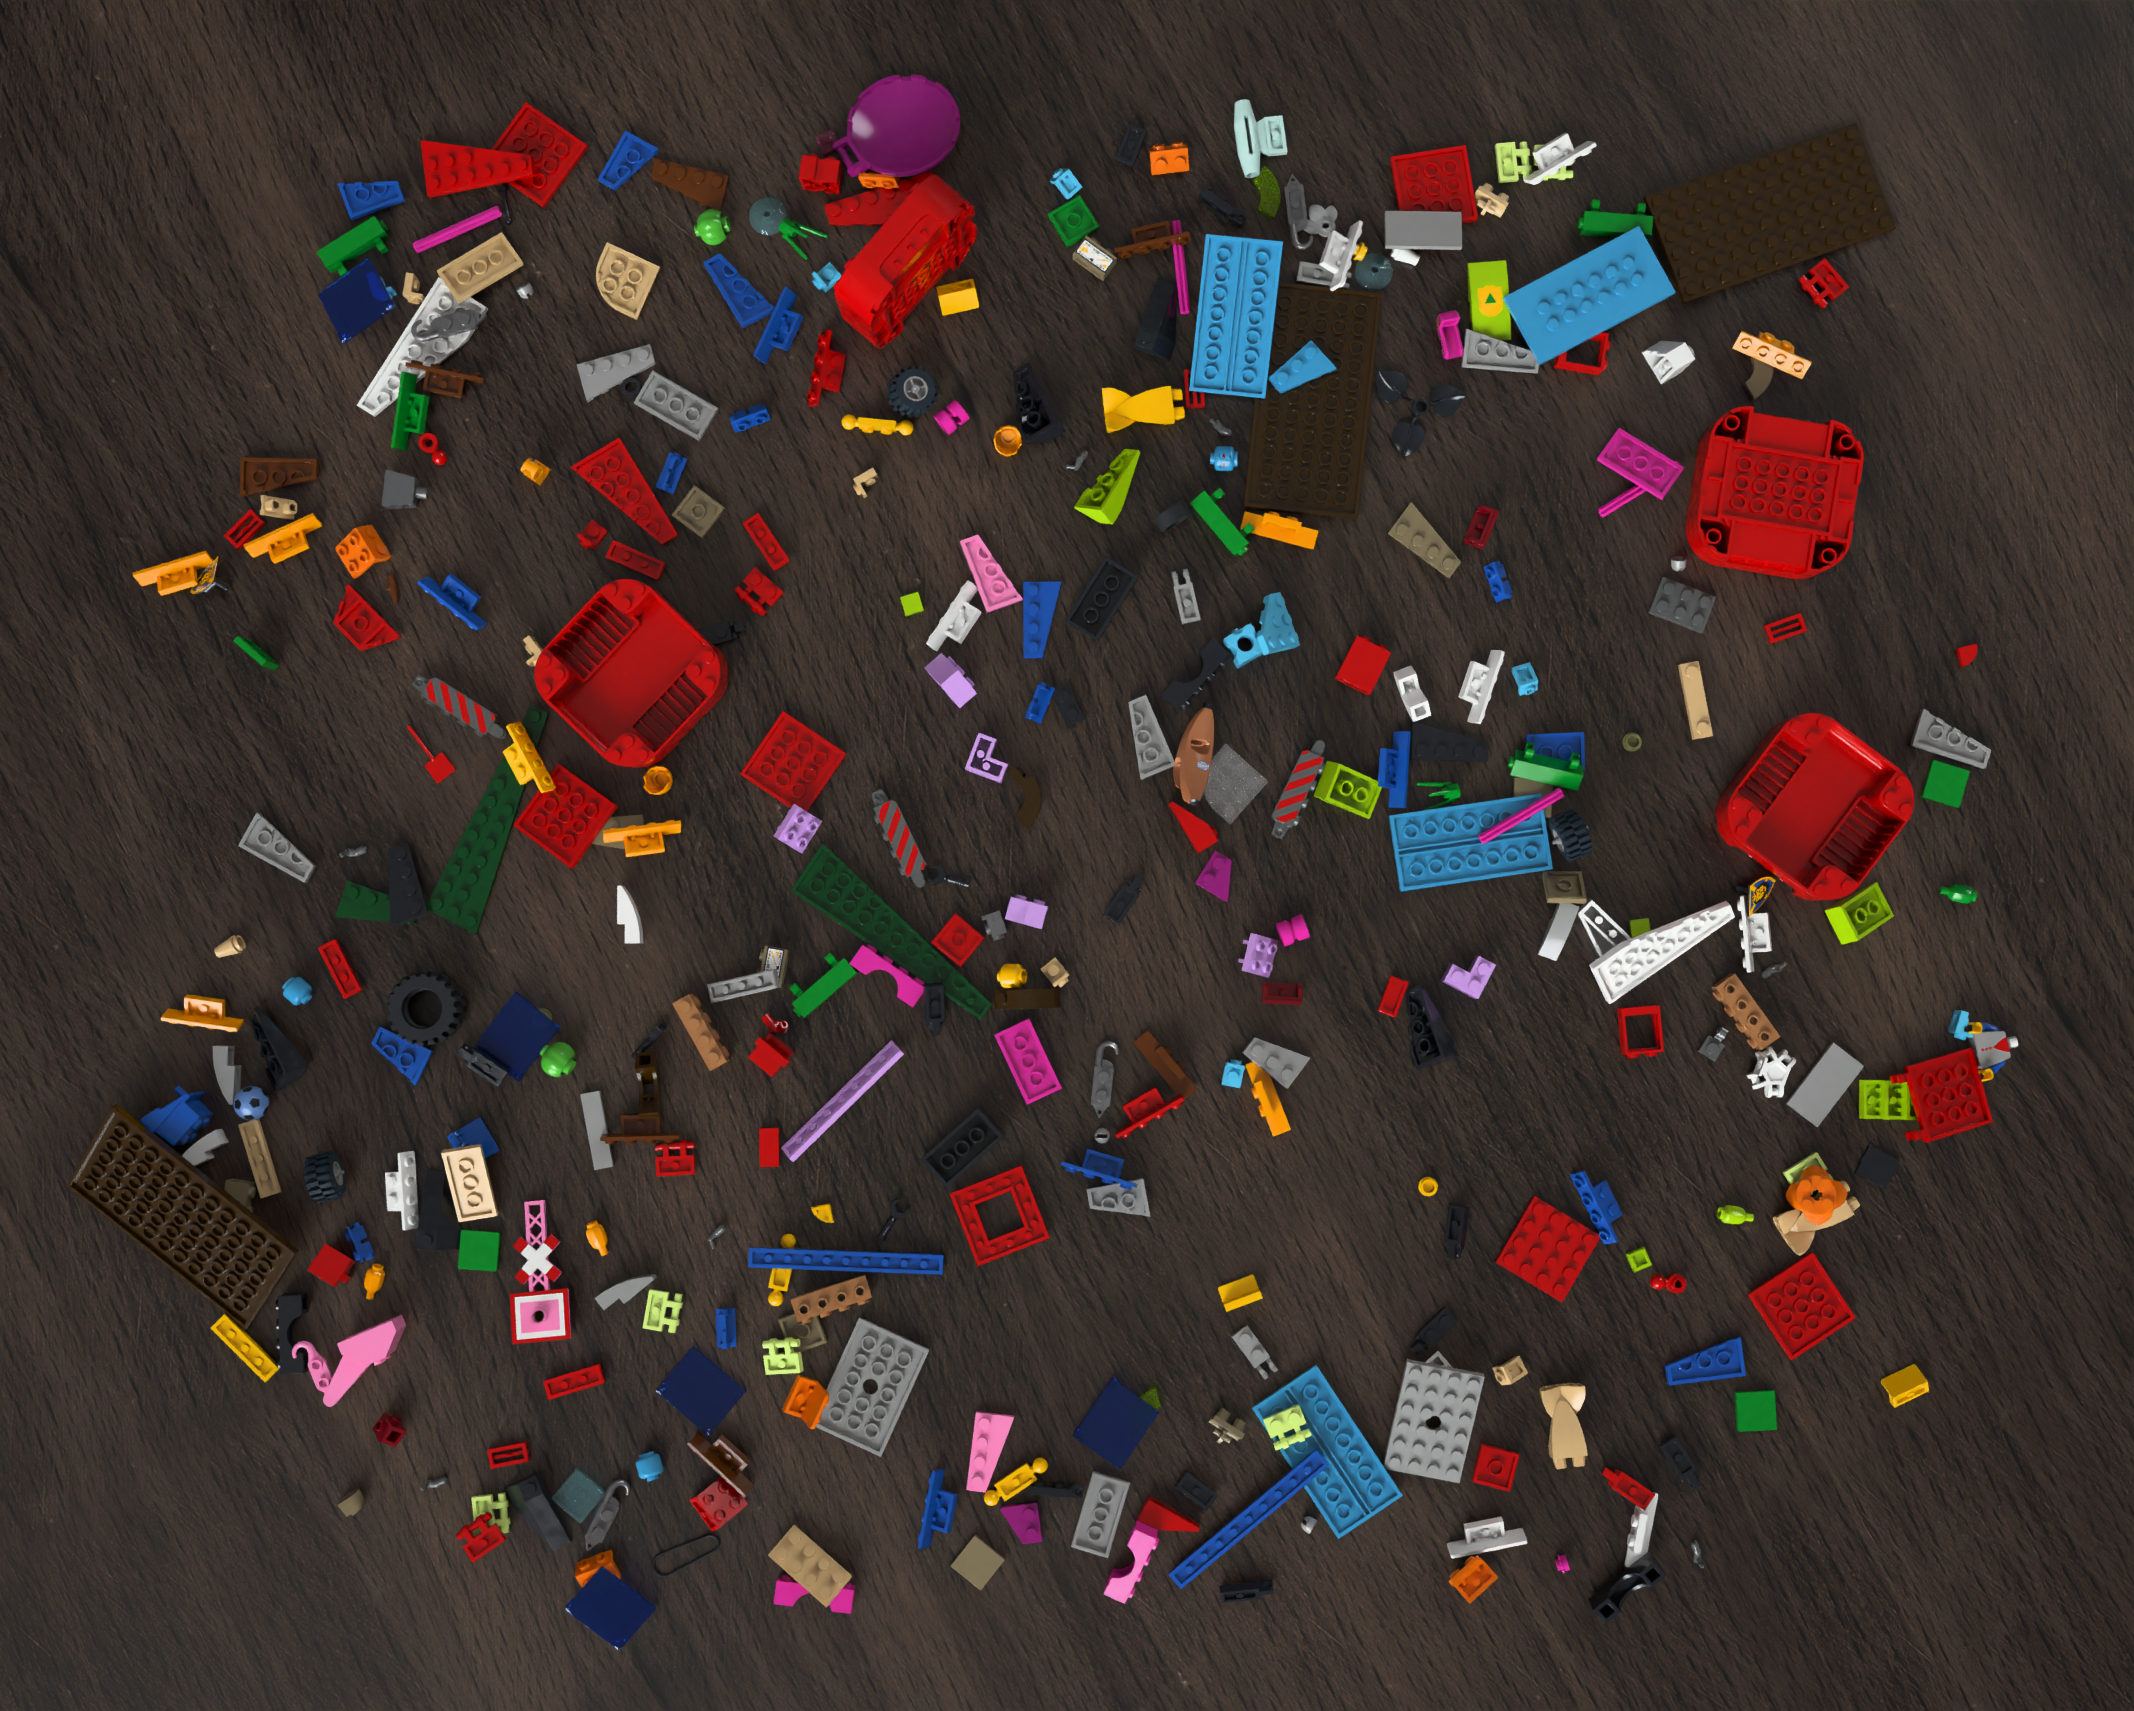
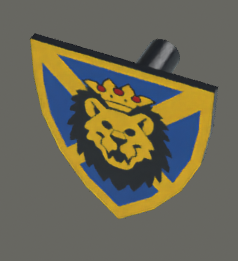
M220 556L213 560L198 578V585L193 586L190 593L194 595L202 592L209 593L216 586L225 591L229 589L230 584L216 576Z
M1759 877L1749 884L1748 887L1737 884L1736 891L1748 895V917L1755 913L1767 899L1776 881L1772 877Z

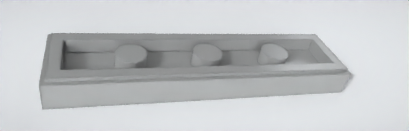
M776 968L707 984L711 1003L780 988V982Z
M601 1091L580 1094L594 1170L613 1167L614 1160L611 1144H605V1141H600L602 1134H608Z

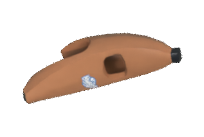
M1204 703L1203 707L1189 722L1179 744L1173 766L1175 785L1181 789L1183 800L1193 806L1198 805L1204 794L1212 764L1215 731L1212 712L1213 705L1210 703Z

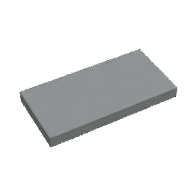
M1385 211L1384 213L1385 249H1462L1461 212Z
M653 370L634 401V404L699 442L719 410L718 407Z
M1831 1042L1785 1103L1815 1127H1818L1864 1066L1834 1042Z
M1096 1471L1092 1472L1071 1547L1108 1558L1129 1489V1481Z

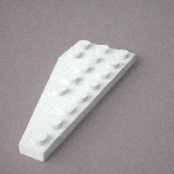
M438 277L357 406L376 417L398 399L402 371L417 374L416 383L425 377L424 371L407 368L405 366L406 362L411 363V360L423 362V366L428 367L431 364L439 365L468 342L475 331L471 330L445 338L421 342L416 340L411 333V327L415 321L422 320V323L417 326V332L425 334L430 332V324L437 317L467 309L486 314L488 308L471 297L458 304L442 279Z
M1727 901L1721 902L1621 942L1592 962L1589 966L1605 1000L1609 1004L1613 1003L1733 919L1735 915L1731 905Z

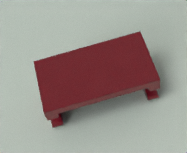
M1484 505L1478 506L1462 542L1482 550L1488 541L1500 511Z
M1263 982L1262 1003L1302 1005V986L1295 983Z

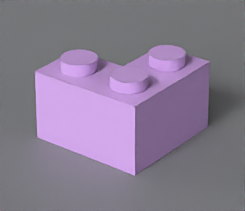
M941 653L925 667V670L959 708L977 694L972 688L974 683L968 677H963L965 672L950 656L946 658Z
M978 733L965 770L1002 784L1008 764L991 758L997 739Z
M1017 894L1015 898L1011 897L1005 919L1042 929L1048 910L1045 902L1034 899L1033 902L1026 901L1027 897Z
M1475 956L1467 971L1454 964H1449L1440 981L1474 999H1479L1496 965L1480 956Z

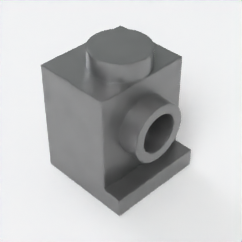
M1000 910L981 917L982 920H987L984 926L987 934H991L994 941L1005 937L1004 933H1007Z

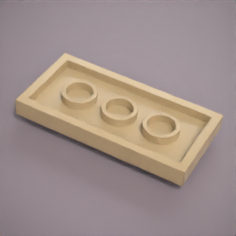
M501 232L438 269L437 273L459 304L524 264Z
M476 1144L442 1150L441 1154L458 1221L463 1222L497 1216V1205L482 1145Z
M795 1525L791 1527L768 1554L774 1562L826 1608L853 1577Z

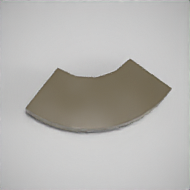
M1751 357L1753 365L1752 374L1749 380L1744 383V386L1752 400H1754L1768 387L1773 376L1774 367Z

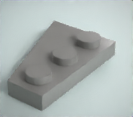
M1255 1037L1251 1039L1242 1051V1054L1285 1088H1289L1310 1060L1307 1056Z
M1143 1178L1129 1180L1138 1184L1137 1188L1132 1187L1131 1190L1121 1188V1183L1087 1188L1090 1209L1150 1217Z

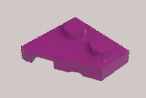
M1215 850L1195 883L1227 902L1232 860Z
M1037 1501L1000 1506V1511L1022 1544L1042 1542Z

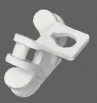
M1771 1046L1766 1047V1050L1763 1052H1755L1758 1059L1754 1071L1747 1074L1748 1079H1751L1753 1083L1751 1085L1752 1088L1764 1087L1766 1098H1770L1772 1095L1783 1097L1784 1085L1791 1068L1796 1063V1059L1790 1057L1786 1049L1781 1050L1776 1055ZM1768 1057H1770L1772 1061L1767 1063ZM1763 1074L1765 1080L1760 1081L1758 1076H1762Z

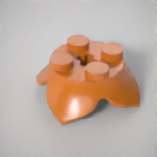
M1812 1165L1801 1173L1800 1179L1789 1186L1786 1192V1199L1793 1208L1802 1211L1805 1218L1810 1222L1821 1225L1832 1217L1833 1211L1844 1204L1848 1193L1843 1184L1831 1179L1825 1169ZM1814 1189H1818V1192L1822 1193V1197H1819L1820 1200L1815 1201V1198L1810 1196L1811 1192L1814 1193Z

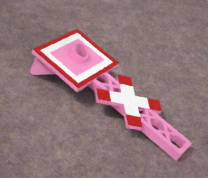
M545 1200L524 1202L526 1241L520 1237L513 1247L527 1259V1262L514 1277L523 1285L529 1280V1292L510 1294L512 1344L571 1339L569 1289L550 1290V1279L555 1282L562 1272L549 1261L548 1256L560 1241L552 1234L547 1238ZM540 1205V1213L536 1218L530 1211V1206ZM535 1224L541 1227V1233L537 1237L532 1234L531 1230ZM538 1243L540 1247L536 1250L533 1247ZM537 1269L542 1272L539 1276L535 1273ZM540 1282L544 1285L545 1291L535 1292V1286ZM538 1311L544 1313V1318L540 1322L535 1319V1314Z

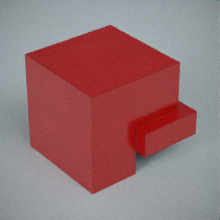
M771 1032L765 1039L761 1036L755 1041L757 1047L748 1058L773 1077L776 1076L782 1067L788 1066L791 1062L790 1057L795 1051Z
M325 1243L311 1262L312 1264L307 1271L330 1285L337 1287L340 1281L345 1284L349 1283L352 1277L348 1275L356 1261Z

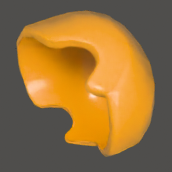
M1002 426L994 435L995 449L1001 455H1015L1022 445V437L1015 426Z
M654 766L643 776L645 782L643 787L649 794L661 795L671 789L673 783L672 774L664 766Z

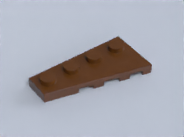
M656 158L651 173L653 180L682 193L688 198L698 201L706 207L722 212L730 179L729 175Z
M240 457L239 495L247 496L317 480L319 478V460Z

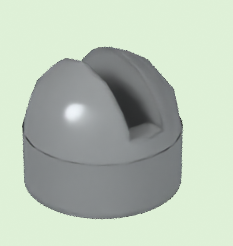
M529 282L516 289L518 294L524 299H528V293L530 296L533 295V288Z
M1675 556L1671 558V567L1674 571H1683L1686 568V557Z
M1098 1128L1094 1134L1095 1140L1098 1143H1106L1110 1138L1109 1131L1106 1128ZM1097 1134H1107V1138H1097Z
M1306 1516L1303 1519L1307 1523L1301 1522V1527L1310 1534L1317 1520Z

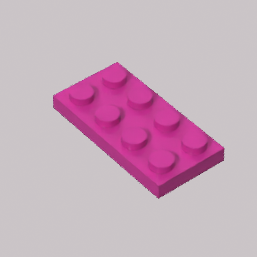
M1618 428L1597 458V461L1661 500H1663L1684 470L1683 466L1621 428Z
M1030 1019L1024 1020L994 1035L1027 1105L1062 1089Z

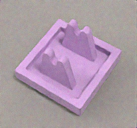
M793 804L781 825L778 826L774 837L798 852L803 853L822 821L796 804Z
M1250 933L1249 941L1243 940V944L1248 945L1245 958H1239L1238 962L1243 963L1241 971L1269 978L1273 968L1274 956L1277 952L1278 940Z

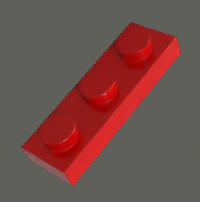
M759 513L742 523L774 571L790 562Z
M615 540L612 541L605 556L611 561L659 581L666 566L665 562Z
M337 939L318 947L344 999L363 990Z
M599 1363L543 1381L548 1400L603 1384L605 1383V1378Z

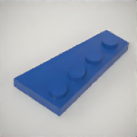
M720 253L703 262V265L742 329L774 311L775 307L769 304Z
M1023 582L1024 659H1043L1062 582Z
M1737 1336L1665 1364L1667 1384L1677 1385L1746 1376L1741 1337Z

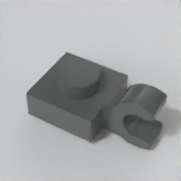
M1719 1026L1713 1037L1706 1035L1697 1051L1712 1061H1716L1725 1047L1721 1041L1726 1037L1728 1030Z

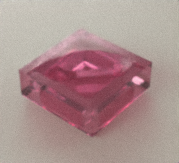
M832 129L815 136L822 155L833 151L832 145L837 140Z

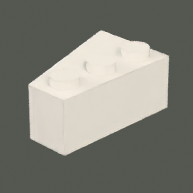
M1660 341L1642 352L1660 384L1680 374L1695 360L1694 351L1690 346H1687L1686 342Z
M1591 898L1579 908L1577 914L1599 957L1621 942L1631 939Z

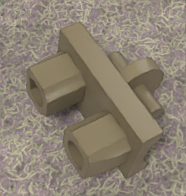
M1223 1408L1216 1415L1210 1417L1208 1421L1216 1427L1212 1432L1218 1436L1216 1442L1220 1444L1224 1440L1230 1443L1232 1438L1236 1441L1242 1439L1245 1435L1242 1432L1246 1423L1236 1418L1233 1424L1230 1425L1226 1422L1230 1413Z

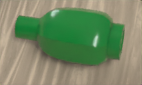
M1953 884L1949 887L1941 886L1939 889V894L1947 895L1949 899L1959 903L1968 904L1971 901L1975 902L1977 898V890H1973L1972 887L1967 885Z

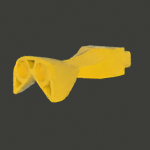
M1171 386L1148 390L1131 397L1115 388H1102L1107 433L1123 429L1135 421L1166 425L1174 424L1175 420L1185 418L1184 406L1173 407L1174 401L1183 400L1182 389H1171Z

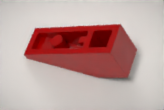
M1173 801L1168 804L1197 853L1218 842L1217 837H1219V834L1214 826L1210 828L1209 824Z
M1149 1495L1137 1515L1138 1521L1157 1530L1198 1532L1200 1529L1197 1522Z

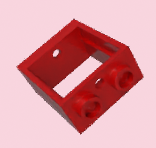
M1602 332L1589 339L1590 341L1599 342L1595 366L1566 362V351L1555 357L1554 368L1599 375L1607 367L1608 359L1605 358L1606 351H1609L1611 340H1608L1609 333Z
M1660 1005L1617 1008L1621 1054L1627 1055V1058H1638L1639 1054L1646 1053L1647 1057L1658 1056V1052H1664ZM1651 1014L1654 1047L1628 1049L1625 1016Z

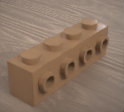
M1730 973L1712 986L1714 990L1713 995L1719 1002H1723L1725 1012L1730 1017L1733 1016L1737 1022L1735 1024L1741 1033L1744 1032L1748 1037L1747 1042L1753 1049L1763 1050L1781 1037L1736 974Z
M688 994L672 1003L709 1071L730 1061L728 1058L730 1056L725 1046L722 1047L720 1044V1036L710 1026L711 1020L707 1013H703L700 1008L701 1002L698 997Z
M863 1274L793 1297L790 1300L797 1322L802 1321V1324L813 1321L815 1316L820 1315L823 1318L831 1315L833 1310L839 1309L841 1312L850 1309L851 1304L858 1303L859 1306L868 1303L869 1298H872L866 1276Z

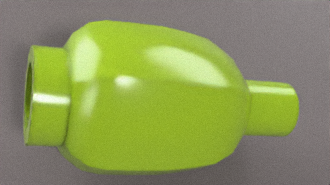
M1725 1205L1717 1210V1218L1721 1219L1724 1223L1742 1224L1745 1221L1753 1222L1754 1214L1746 1213L1741 1207Z

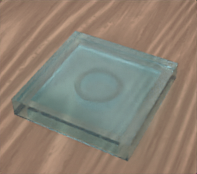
M577 1468L551 1499L581 1524L599 1503L600 1499L603 1498L606 1491Z

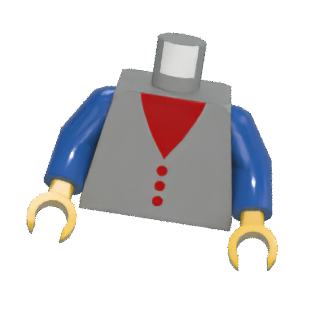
M1969 1022L1968 1024L1972 1025V1031L1968 1033L1974 1034L1973 1038H1968L1969 1045L1973 1047L1978 1068L1983 1069L1979 1070L1978 1073H1983L1984 1078L1982 1081L1992 1080L1994 1074L2011 1057L2009 1049L2018 1047V1040L2015 1036L2006 1037L2005 1031H1999L1997 1026L1989 1023Z

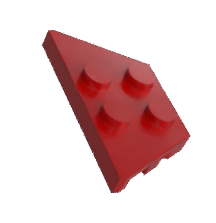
M350 584L346 585V592L343 601L341 600L339 612L336 614L333 624L360 651L401 638Z

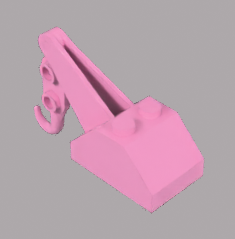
M401 1314L351 1335L337 1343L343 1357L333 1377L325 1358L316 1351L310 1342L300 1341L296 1343L292 1349L293 1358L297 1357L296 1352L300 1347L307 1349L308 1368L317 1389L325 1394L323 1398L324 1404L331 1407L338 1403L372 1363L378 1365L391 1357L390 1354L396 1350L406 1324Z

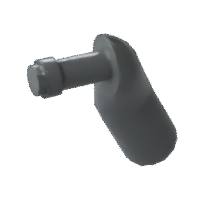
M1213 418L1209 420L1219 433L1227 437L1232 435V430L1224 427L1219 420H1214Z
M1083 450L1076 458L1075 465L1067 464L1066 469H1075L1077 471L1087 458L1088 452Z
M367 847L347 848L345 852L340 853V857L346 855L350 857L360 856L367 852Z
M1783 962L1781 965L1770 966L1761 973V976L1768 978L1773 973L1781 972L1783 967L1787 966V963Z
M720 1224L707 1238L712 1249L716 1248L713 1239L720 1236L726 1230L723 1224Z
M442 1476L436 1480H426L425 1484L420 1487V1490L424 1491L427 1487L436 1488L447 1483V1478Z
M1694 1540L1691 1542L1694 1552L1693 1562L1698 1563L1699 1567L1703 1569L1701 1548L1698 1541Z

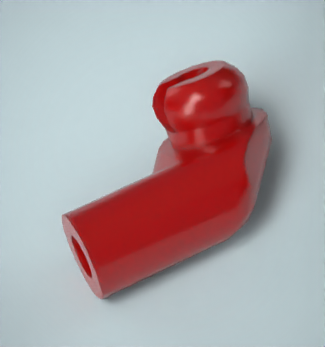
M769 1013L761 1018L772 1033H784L789 1028L787 1021H774Z

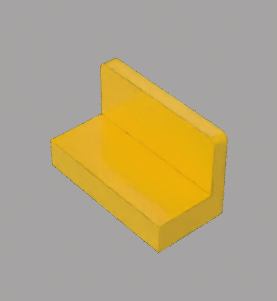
M973 279L936 287L943 316L979 308Z
M1253 1274L1218 1287L1226 1312L1263 1298Z
M1915 1364L1881 1379V1384L1889 1393L1890 1403L1894 1408L1929 1392L1928 1381Z

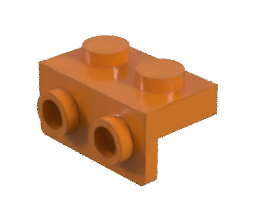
M1173 142L1171 146L1155 144L1153 148H1148L1152 175L1189 171L1188 147L1183 142Z
M872 169L859 173L858 176L862 186L867 188H899L901 180L900 176L884 175Z
M612 1550L601 1552L575 1564V1577L584 1592L621 1579V1573L613 1560Z

